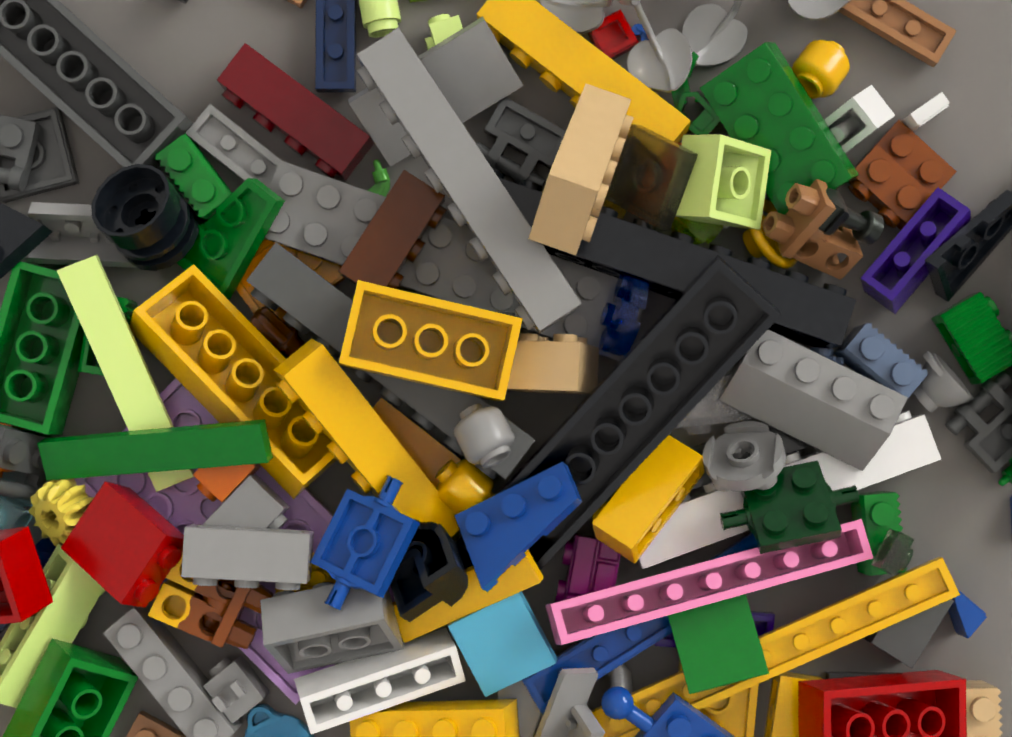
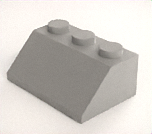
M332 582L318 583L312 589L298 592L281 591L271 598L261 599L263 645L288 674L404 649L389 589L384 598H381L364 589L351 588L341 610L324 603L334 586Z

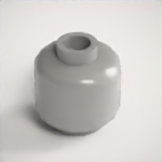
M474 404L460 413L461 420L454 428V438L469 463L474 465L481 464L482 468H489L510 456L512 453L510 447L514 444L515 436L500 409L494 406L483 408L481 404Z

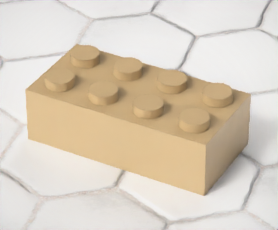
M585 83L548 174L528 239L575 256L581 240L590 242L634 118L626 115L631 99Z

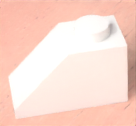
M870 85L828 116L825 122L844 152L847 153L892 119L895 114L875 88Z

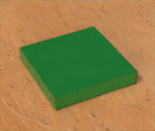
M746 594L668 615L689 694L769 674Z

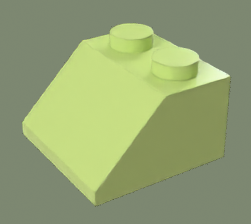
M722 134L683 135L673 197L672 216L702 223L760 230L772 150Z

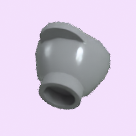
M929 351L923 354L926 362L922 369H927L928 375L913 393L928 411L932 413L939 407L950 408L974 399L959 376L938 354L934 353L932 355Z

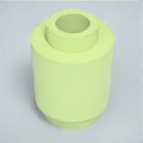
M358 0L363 27L368 29L369 37H384L398 28V23L401 22L398 0Z

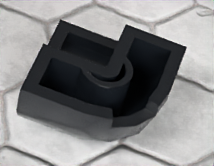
M419 522L420 525L390 584L400 617L408 622H411L441 601L452 607L463 597L468 588V576L457 545L445 528L434 522Z

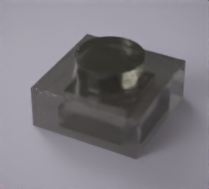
M889 529L871 565L885 573L896 576L899 570L903 571L908 566L913 556V549L910 547L914 539L900 531Z

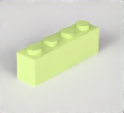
M58 543L43 568L53 602L23 622L11 623L0 641V704L14 708L18 707L52 638L72 644L79 631L86 625L88 616L98 598L105 592V589L61 549L62 544Z

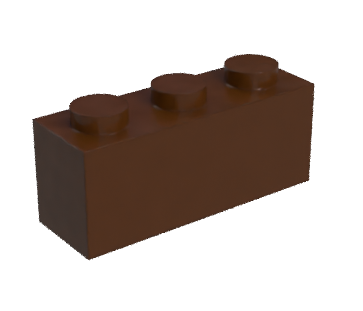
M403 170L338 272L356 285L357 281L360 280L398 289L404 279V276L399 273L407 260L412 263L416 261L426 244L421 240L422 236L429 226L435 230L446 214L447 209L442 206L445 202V195L440 192L437 193L434 188L406 170Z

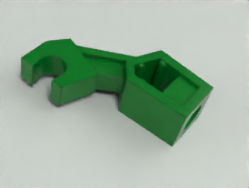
M694 51L692 52L693 59L691 70L688 75L689 78L691 77L695 65L699 59V55L696 54ZM688 78L680 88L671 92L675 108L686 117L687 114L683 113L688 103V97H695V102L700 103L705 108L693 122H690L689 130L695 135L710 134L721 122L707 99L699 91L691 92Z

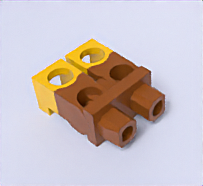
M181 557L178 564L166 576L169 580L163 582L148 616L191 635L210 641L220 648H223L228 643L232 646L248 649L258 627L239 618L245 607L261 614L260 600L271 598L274 596V593L259 584V588L234 587V580L218 579V585L216 586L193 585V578L181 577Z

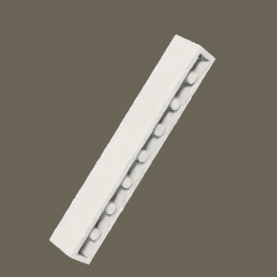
M910 410L900 413L890 436L863 471L814 448L815 452L801 456L799 451L787 454L784 467L818 460L824 480L832 490L847 488L853 485L857 487V490L941 460V456L925 414L911 416ZM711 482L703 485L705 492L692 497L688 494L638 559L639 566L645 569L748 531L747 525L723 530L720 521V513L743 509L744 500L741 491H719Z

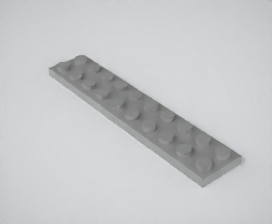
M279 160L269 189L284 199L285 202L264 239L342 266L386 197ZM444 217L435 230L429 226L421 238L426 244L414 263L407 260L399 272L404 276L400 286L433 298L494 312L515 313V317H518L514 309L519 307L520 304L512 292L505 296L496 284L492 275L497 270L489 258L482 262L471 246L469 240L475 236L467 225L459 227L455 221ZM550 255L582 304L578 309L540 334L535 327L530 328L528 331L553 339V334L578 335V337L587 338V344L599 348L600 356L619 362L629 351L649 289ZM522 323L521 328L527 330L524 324Z

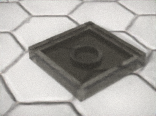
M631 124L606 199L658 229L670 231L698 154L642 125Z

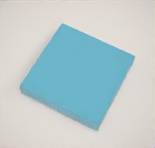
M522 591L448 625L485 697L557 663L558 658Z

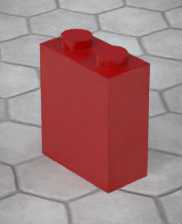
M105 481L61 549L120 604L146 608L148 603L157 596L160 585L170 570L180 561L183 552L184 535L131 488Z

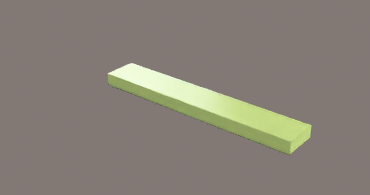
M98 254L58 269L57 273L128 430L136 431L174 427ZM193 469L148 472L156 492L194 477Z

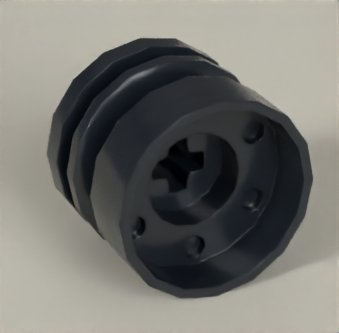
M135 164L116 171L107 177L97 189L91 204L92 219L97 228L132 265L141 270L157 271L171 267L186 256L194 246L199 232L198 217L191 206L177 192L165 174L152 165Z

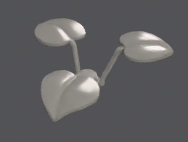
M540 0L543 7L578 34H585L599 28L605 17L603 8L610 7L613 0ZM617 0L623 5L634 7L649 39L637 43L631 49L627 59L629 73L651 90L666 93L676 91L688 78L692 66V49L688 39L683 33L674 28L666 29L655 36L640 4L641 0Z
M735 0L728 14L720 5L711 3L700 5L688 14L683 24L682 33L688 39L692 52L694 51L699 55L696 66L711 67L721 65L734 59L742 51L747 41L748 30L745 24L733 18L738 13L743 0ZM787 0L790 9L803 19L822 20L835 14L851 0Z

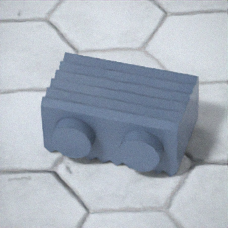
M872 323L855 327L842 342V345L834 352L837 357L844 358V363L855 372L908 398L928 375L927 369H921V364H915V359H909V354H903V349H897L896 344H891L890 338L884 339V333L878 334V328L872 329Z

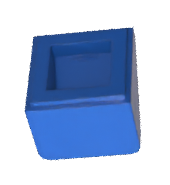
M959 591L960 595L952 598L954 602L948 612L956 633L969 638L987 616L982 609Z

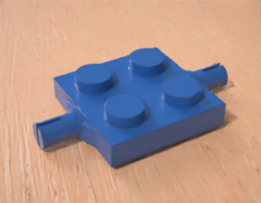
M387 475V479L378 497L363 496L347 488L310 563L326 570L336 580L324 603L341 610L351 588L364 589L384 598L420 525L416 520L401 514L392 505L403 482Z

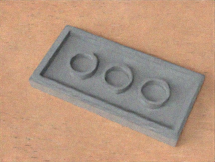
M483 16L418 56L462 123L523 87L521 80ZM365 88L349 98L348 103L391 167L411 155L401 139L407 134L399 122L392 125L383 113L379 104L385 100L377 88L371 91Z

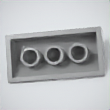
M768 329L734 365L718 401L863 471L890 436L908 397Z

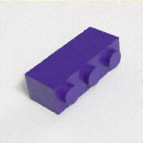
M937 187L860 279L864 292L896 314L929 275L925 259L971 221L970 209Z

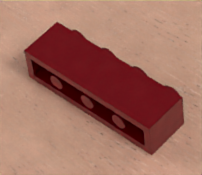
M244 43L217 79L218 83L225 90L222 96L238 109L246 105L256 113L252 118L270 133L274 128L278 129L287 136L283 141L287 146L301 156L305 151L318 159L314 165L330 178H334L338 174L344 180H347L373 146V141L368 134L246 43Z

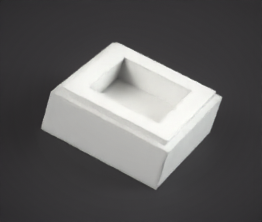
M941 92L909 114L902 122L910 130L915 131L946 109L950 102Z

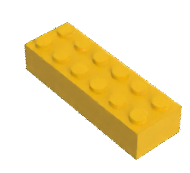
M194 264L133 310L129 325L132 333L219 423L265 419L273 458L268 463H261L260 465L293 499L336 461V458L326 447L331 442L323 431L317 435L302 418V415L306 412L304 407L298 400L292 404L276 385L281 379L274 372V369L285 361L286 358Z

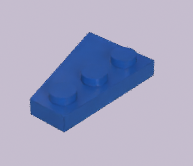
M564 462L455 515L483 590L487 592L498 583L497 578L511 565L516 566L526 556L525 552L542 536H547L583 502L571 472Z

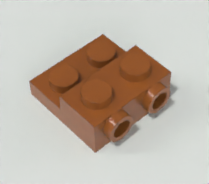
M898 120L854 167L859 175L848 182L850 184L848 188L859 200L863 202L868 200L879 210L877 214L883 216L885 224L891 228L898 227L902 230L937 187L941 189L957 171L901 120Z

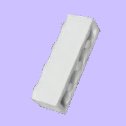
M443 628L422 635L409 642H403L404 649L346 661L295 678V685L310 734L465 682L457 647L447 629Z

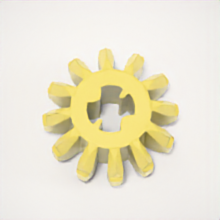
M74 479L50 480L44 483L43 487L39 488L30 497L33 506L28 511L36 520L33 526H38L41 529L43 539L50 537L54 546H57L58 543L64 544L94 499V497H88L85 493V484L77 486Z

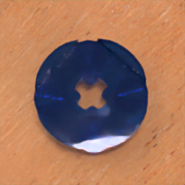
M623 273L619 276L614 292L616 296L613 304L607 302L601 315L600 325L606 326L600 338L598 347L600 351L618 356H625L628 353L641 325L640 322H637L639 308L644 310L646 308L649 290L648 282Z

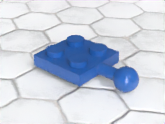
M611 687L602 696L601 706L603 712L609 718L615 720L625 718L640 729L634 737H734V735L674 692L652 717L634 705L631 693L623 687Z

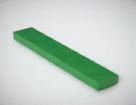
M265 419L44 438L37 443L47 481L268 463L273 458Z

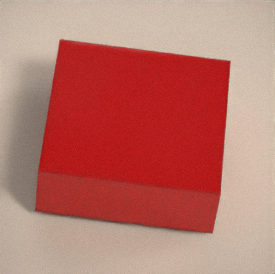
M621 9L605 17L599 28L587 33L593 45L612 60L630 51L639 43Z

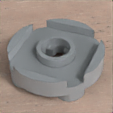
M757 421L733 423L724 427L725 434L719 436L716 440L712 436L707 441L703 449V462L707 475L717 490L723 492L729 490H767L777 483V475L785 465L786 453L781 436L778 433L776 435L771 432L768 425ZM743 453H750V457L738 459L742 457Z

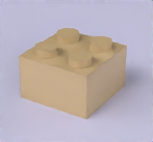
M519 333L507 390L528 393L590 394L598 385L599 348L587 344V338L578 337V335L553 334V341H549V337H541L539 334Z

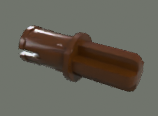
M267 306L258 309L250 320L252 325L287 358L305 344L298 336V330L294 327L289 328Z

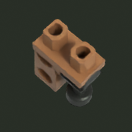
M816 179L810 187L795 183L787 192L785 198L786 205L790 210L785 215L771 211L762 221L765 235L777 242L782 256L789 259L793 257L801 263L841 280L863 257L857 240L866 244L875 243L883 232L884 218L873 211L866 210L859 214L846 207L841 192L837 189H827L826 182ZM838 253H844L847 255L845 260L841 263L837 255Z

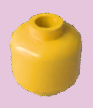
M813 40L807 44L792 66L793 72L811 99L826 98L834 94L850 69L849 59L843 47L837 42L826 40Z
M462 459L457 463L449 460L435 476L440 481L436 487L439 498L455 514L495 495L492 492L494 486L493 479L466 459Z

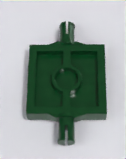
M817 460L783 467L782 471L777 475V483L772 488L767 490L741 491L744 500L743 509L720 513L719 515L723 530L747 525L748 529L755 536L760 554L840 538L842 529L836 514V506L858 503L859 493L855 485L832 490L825 482Z

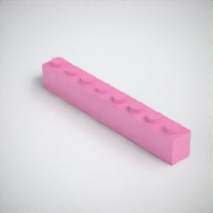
M862 519L840 524L842 529L840 538L760 554L758 547L547 604L545 607L555 644L571 643L873 559Z

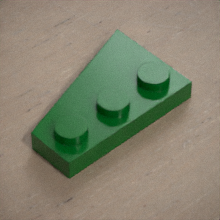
M247 178L216 208V213L205 224L198 225L199 232L194 246L177 264L184 270L194 264L227 299H231L285 200L258 179Z

